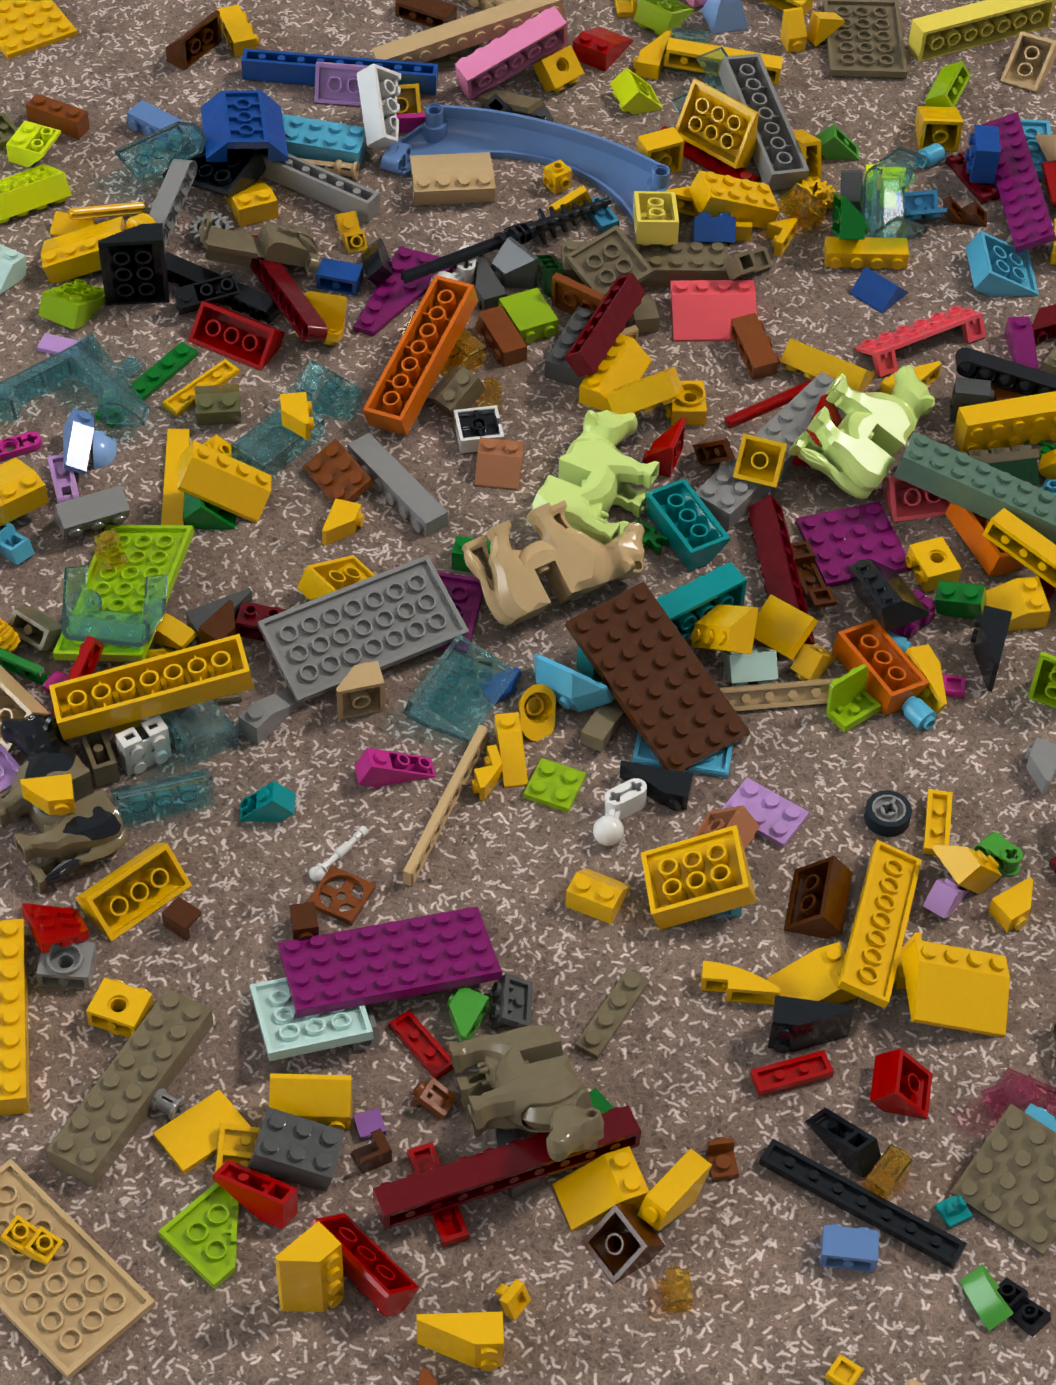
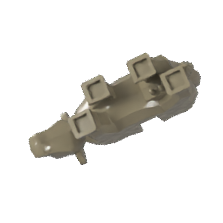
M531 1025L495 1035H480L460 1043L447 1041L450 1061L455 1074L463 1072L466 1068L477 1065L479 1068L478 1071L469 1076L456 1077L460 1100L464 1110L468 1109L470 1125L475 1137L481 1136L488 1129H501L505 1131L522 1129L529 1132H550L546 1138V1146L549 1157L555 1162L565 1160L574 1152L588 1149L595 1150L598 1140L604 1138L602 1114L599 1109L593 1107L588 1090L581 1088L579 1079L572 1070L568 1054L563 1055L561 1039L558 1038L555 1027Z

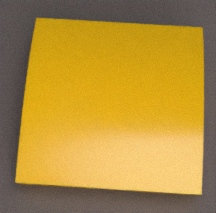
M220 1123L215 1172L227 1160L248 1167L259 1127Z

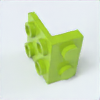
M865 664L851 669L849 673L834 679L829 685L826 716L844 733L881 711V704L866 692L868 667Z

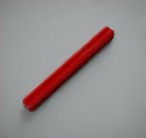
M812 380L726 416L724 424L731 429L786 405Z

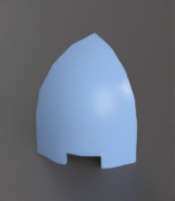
M94 430L93 433L94 469H100L109 465L115 459L117 453L115 438L111 439L104 435L105 432Z

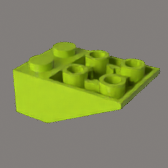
M75 279L73 282L52 287L42 292L38 316L73 330L81 328L105 303L104 288L88 285L86 281L81 279Z

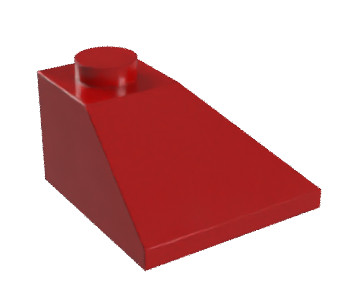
M682 417L652 443L650 450H646L644 453L643 463L660 462L659 475L671 477L684 448L686 418Z

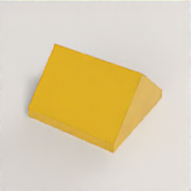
M743 433L733 478L777 488L785 463L787 443Z

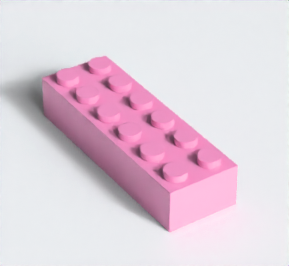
M553 6L550 9L543 10L538 16L527 19L519 27L510 29L507 34L500 38L493 39L483 48L476 49L471 55L460 58L455 63L458 86L469 100L474 99L568 44L567 22L556 7Z

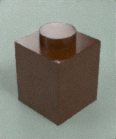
M315 902L289 905L293 940L311 939V937L319 935Z

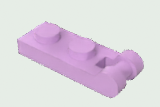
M64 454L47 457L57 504L80 497L74 471L64 468ZM71 492V494L63 495V493Z

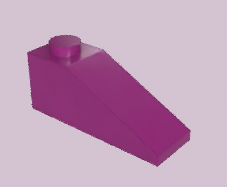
M1029 316L1008 317L1004 335L1012 361L1038 369L1034 331Z

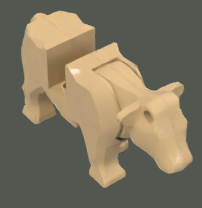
M564 500L552 506L550 503L544 504L528 513L526 517L533 524V529L537 532L540 539L528 544L522 550H512L510 546L509 532L511 523L509 520L491 527L486 533L491 541L490 555L484 535L465 543L461 550L464 552L465 564L481 582L484 598L492 615L500 624L511 627L541 614L550 605L551 601L540 581V578L545 575L560 605L575 597L588 594L614 580L619 582L624 579L638 578L644 571V547L642 541L645 530L642 524L636 522L629 523L624 528L622 534L608 544L603 545L585 533L571 527L565 518L567 504Z

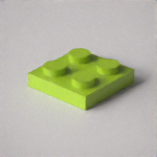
M541 758L523 793V798L569 813L586 779L587 773Z

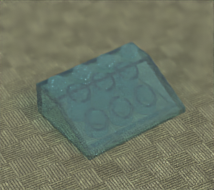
M458 633L409 699L403 713L423 727L469 742L479 724H482L518 672Z

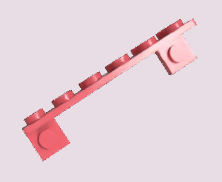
M952 306L949 308V311L932 314L931 318L918 319L910 326H900L894 332H884L879 334L878 338L863 340L860 345L854 348L857 352L871 355L878 377H883L898 371L895 350L959 325H961L963 339L966 343L986 337L982 312L973 311L972 308L964 309L961 306Z

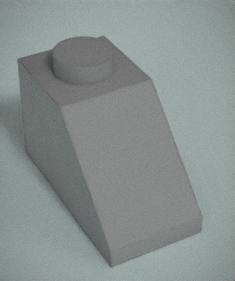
M1036 737L1034 745H1028L1024 759L1028 760L1026 769L1043 794L1047 795L1056 773V744Z

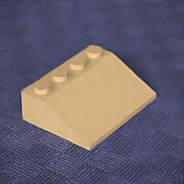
M490 152L410 156L414 206L495 202L496 187Z

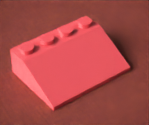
M754 280L670 281L669 305L673 341H734L730 334L731 319L752 313L757 315Z

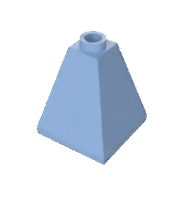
M707 0L701 10L712 34L748 29L741 0Z

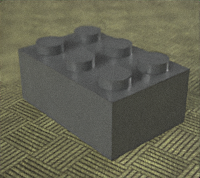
M267 1107L260 1122L248 1168L309 1188L327 1191L334 1176L345 1131Z

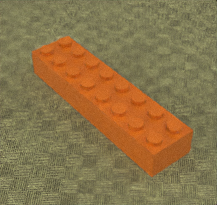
M435 275L363 408L368 425L405 436L408 435L478 303V297L473 284Z

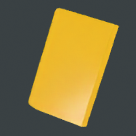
M56 211L50 235L61 236L95 225V219L72 221L68 217V213Z

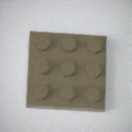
M617 225L567 254L565 257L567 263L587 287L605 295L618 277L633 273L640 283L652 276L654 272Z

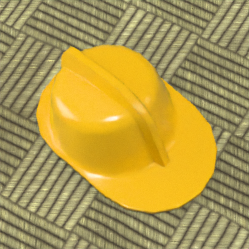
M532 685L521 696L518 709L523 734L529 740L538 742L554 731L556 696L547 685Z

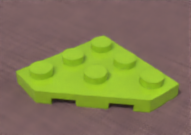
M215 1182L162 1227L158 1233L159 1237L214 1290L236 1272L239 1202Z

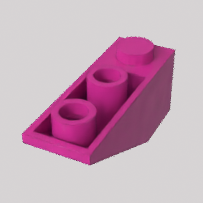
M366 748L354 765L358 784L364 786L380 787L436 777L432 760L429 757Z

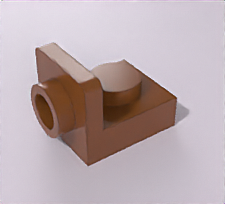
M432 1077L425 1083L421 1081L412 1092V1095L415 1097L410 1105L415 1107L421 1104L441 1120L445 1117L458 1096Z
M717 1137L707 1142L705 1153L707 1161L712 1164L710 1169L712 1181L739 1177L734 1154V1138Z

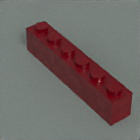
M633 273L616 278L565 355V360L578 377L591 376L598 371V366L607 357L609 349L616 343L618 335L623 332L624 326L633 317L635 309L641 304L646 291Z

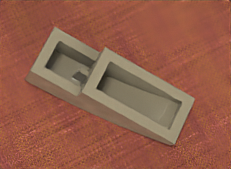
M615 698L611 703L600 706L594 712L581 731L580 744L602 752L609 740L613 739L627 716Z

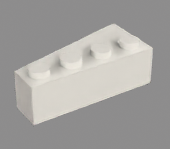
M373 63L357 73L367 146L382 151L398 142L399 119L397 118V112L400 111V104L397 103V96L400 95L401 88L398 86V81L401 80V73Z

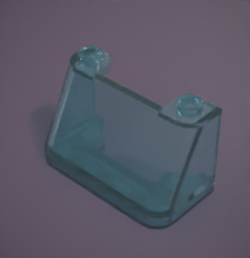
M214 700L159 714L175 740V747L177 750L180 749L185 753V758L182 761L188 769L239 743L238 734H240V730L237 724L228 719Z

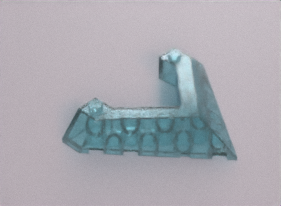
M91 332L53 356L0 382V419L17 420L22 406L30 402V397L38 393L43 395L57 388L56 384L65 379L69 382L75 378L83 382L95 397H99L97 405L102 424L145 425L150 409Z

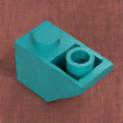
M273 781L241 800L239 821L281 822L294 814L296 794Z

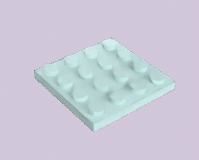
M286 977L250 985V992L269 1061L374 1039L365 1005L297 1018Z

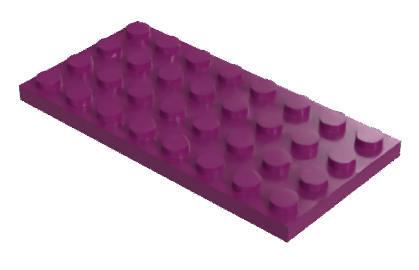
M478 906L315 935L311 939H296L278 943V951L297 1018L502 979V970Z

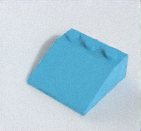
M980 231L966 246L973 286L977 292L988 296L1039 295L1029 252L1016 253L1014 245L983 231Z

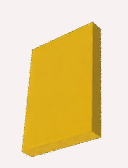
M770 594L758 612L754 639L793 660L819 621Z
M219 1089L153 1132V1137L182 1173L186 1174L217 1153L220 1123L242 1126L250 1125Z

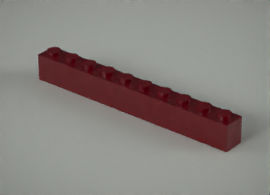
M629 1105L621 1108L615 1107L602 1114L604 1138L598 1140L595 1150L588 1149L574 1152L565 1160L555 1162L549 1157L546 1146V1138L550 1132H538L532 1137L520 1141L513 1140L495 1149L488 1148L480 1154L461 1157L455 1162L446 1165H436L430 1170L418 1174L412 1173L394 1182L381 1183L378 1187L373 1188V1204L382 1226L386 1230L589 1163L603 1154L630 1146L631 1149L640 1145L641 1129Z

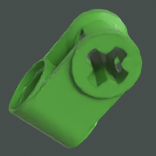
M991 832L975 846V851L980 850L985 856L991 855L999 864L997 869L1001 874L1013 877L1020 872L1019 863L1023 859V852L1020 848L1007 841L1001 834Z

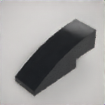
M378 238L362 254V264L366 277L377 287L393 275L390 268L393 265L383 240Z

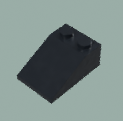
M984 605L983 613L977 614L974 627L979 629L973 630L971 642L975 643L973 652L987 691L992 692L1012 612Z
M775 995L770 1021L768 1048L774 1049L778 1053L795 1052L846 1038L849 1034L854 1006Z

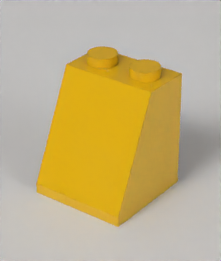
M917 106L915 126L918 150L933 143H939L944 147L945 151L958 152L963 119L957 107Z

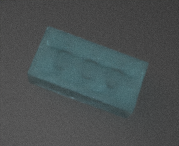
M279 407L231 445L232 458L266 472L273 477L325 436V419L312 411L313 414H309V417L314 418V430H310L311 439L306 440L282 426L281 410Z

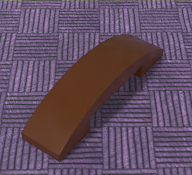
M809 540L791 543L806 601L814 609L837 605V600L831 587H826L816 566V555Z

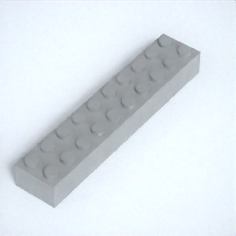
M823 372L818 374L754 435L787 443L785 463L779 481L795 467L792 464L795 456L787 452L794 441L807 430L821 396L825 395L835 380ZM836 407L843 420L846 416L842 409ZM739 451L734 454V460L727 461L696 491V494L716 520L727 531L748 512L747 507L760 501L773 488L733 478Z

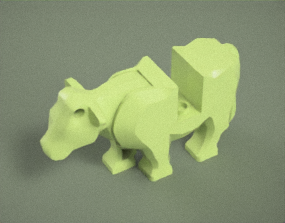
M911 365L902 366L895 373V386L892 395L883 392L863 393L855 391L848 386L846 376L841 373L832 382L825 394L828 395L826 398L828 402L834 403L836 407L842 409L846 415L837 428L830 418L829 410L824 406L807 427V429L816 434L821 446L814 443L810 434L804 431L794 441L787 453L798 456L811 469L821 471L846 493L857 499H867L887 475L890 467L896 460L892 456L906 444V440L914 431L918 419L931 412L935 406V398L930 395L928 386L917 378L915 370Z
M588 410L583 421L582 434L571 443L566 454L559 458L558 478L552 475L547 476L544 485L535 496L532 510L547 503H550L552 506L565 500L567 504L565 518L571 527L585 533L603 545L608 544L622 534L624 528L629 524L627 521L609 523L603 519V517H609L608 512L612 505L622 507L632 512L637 518H640L644 512L645 493L649 491H636L629 483L643 485L650 489L659 475L660 462L640 463L632 457L625 456L616 448L625 437L636 433L638 421L635 413L618 414L609 410L601 412Z

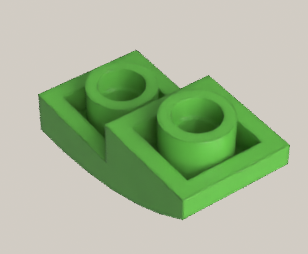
M983 1264L960 1280L971 1304L989 1331L1014 1314L997 1291L999 1288L998 1284Z

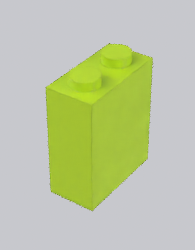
M538 288L499 298V306L503 307L525 343L530 344L535 340L545 337L550 338L558 334L559 319Z

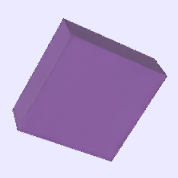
M379 1108L353 1115L360 1141L371 1139V1132L380 1128L383 1134L386 1135V1128Z

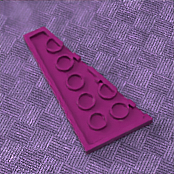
M400 246L391 261L393 266L390 268L393 275L376 287L354 325V331L375 336L393 318L400 315L410 304L412 305L424 295L435 273L404 284V281L400 278V272L437 259L439 256ZM454 265L441 271L449 272L452 269H455L457 265Z

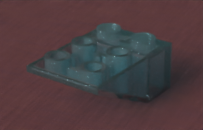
M309 359L299 372L291 393L306 392L307 401H312V413L354 421L366 390Z

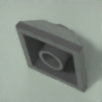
M511 236L508 237L491 263L493 272L504 288H537L538 257Z

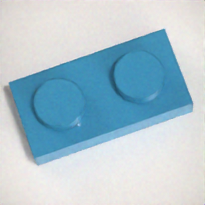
M609 206L605 209H598V213L595 215L593 212L587 214L601 233L616 225L620 226V220Z

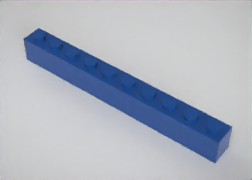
M244 48L241 59L243 80L315 85L316 62L366 66L374 63L401 73V80L398 81V85L419 83L420 94L436 95L438 87V64L246 48Z

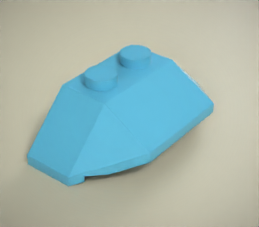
M538 653L533 655L536 683L550 687L556 696V701L565 709L569 710L571 708L582 712L611 703L614 700L606 685Z

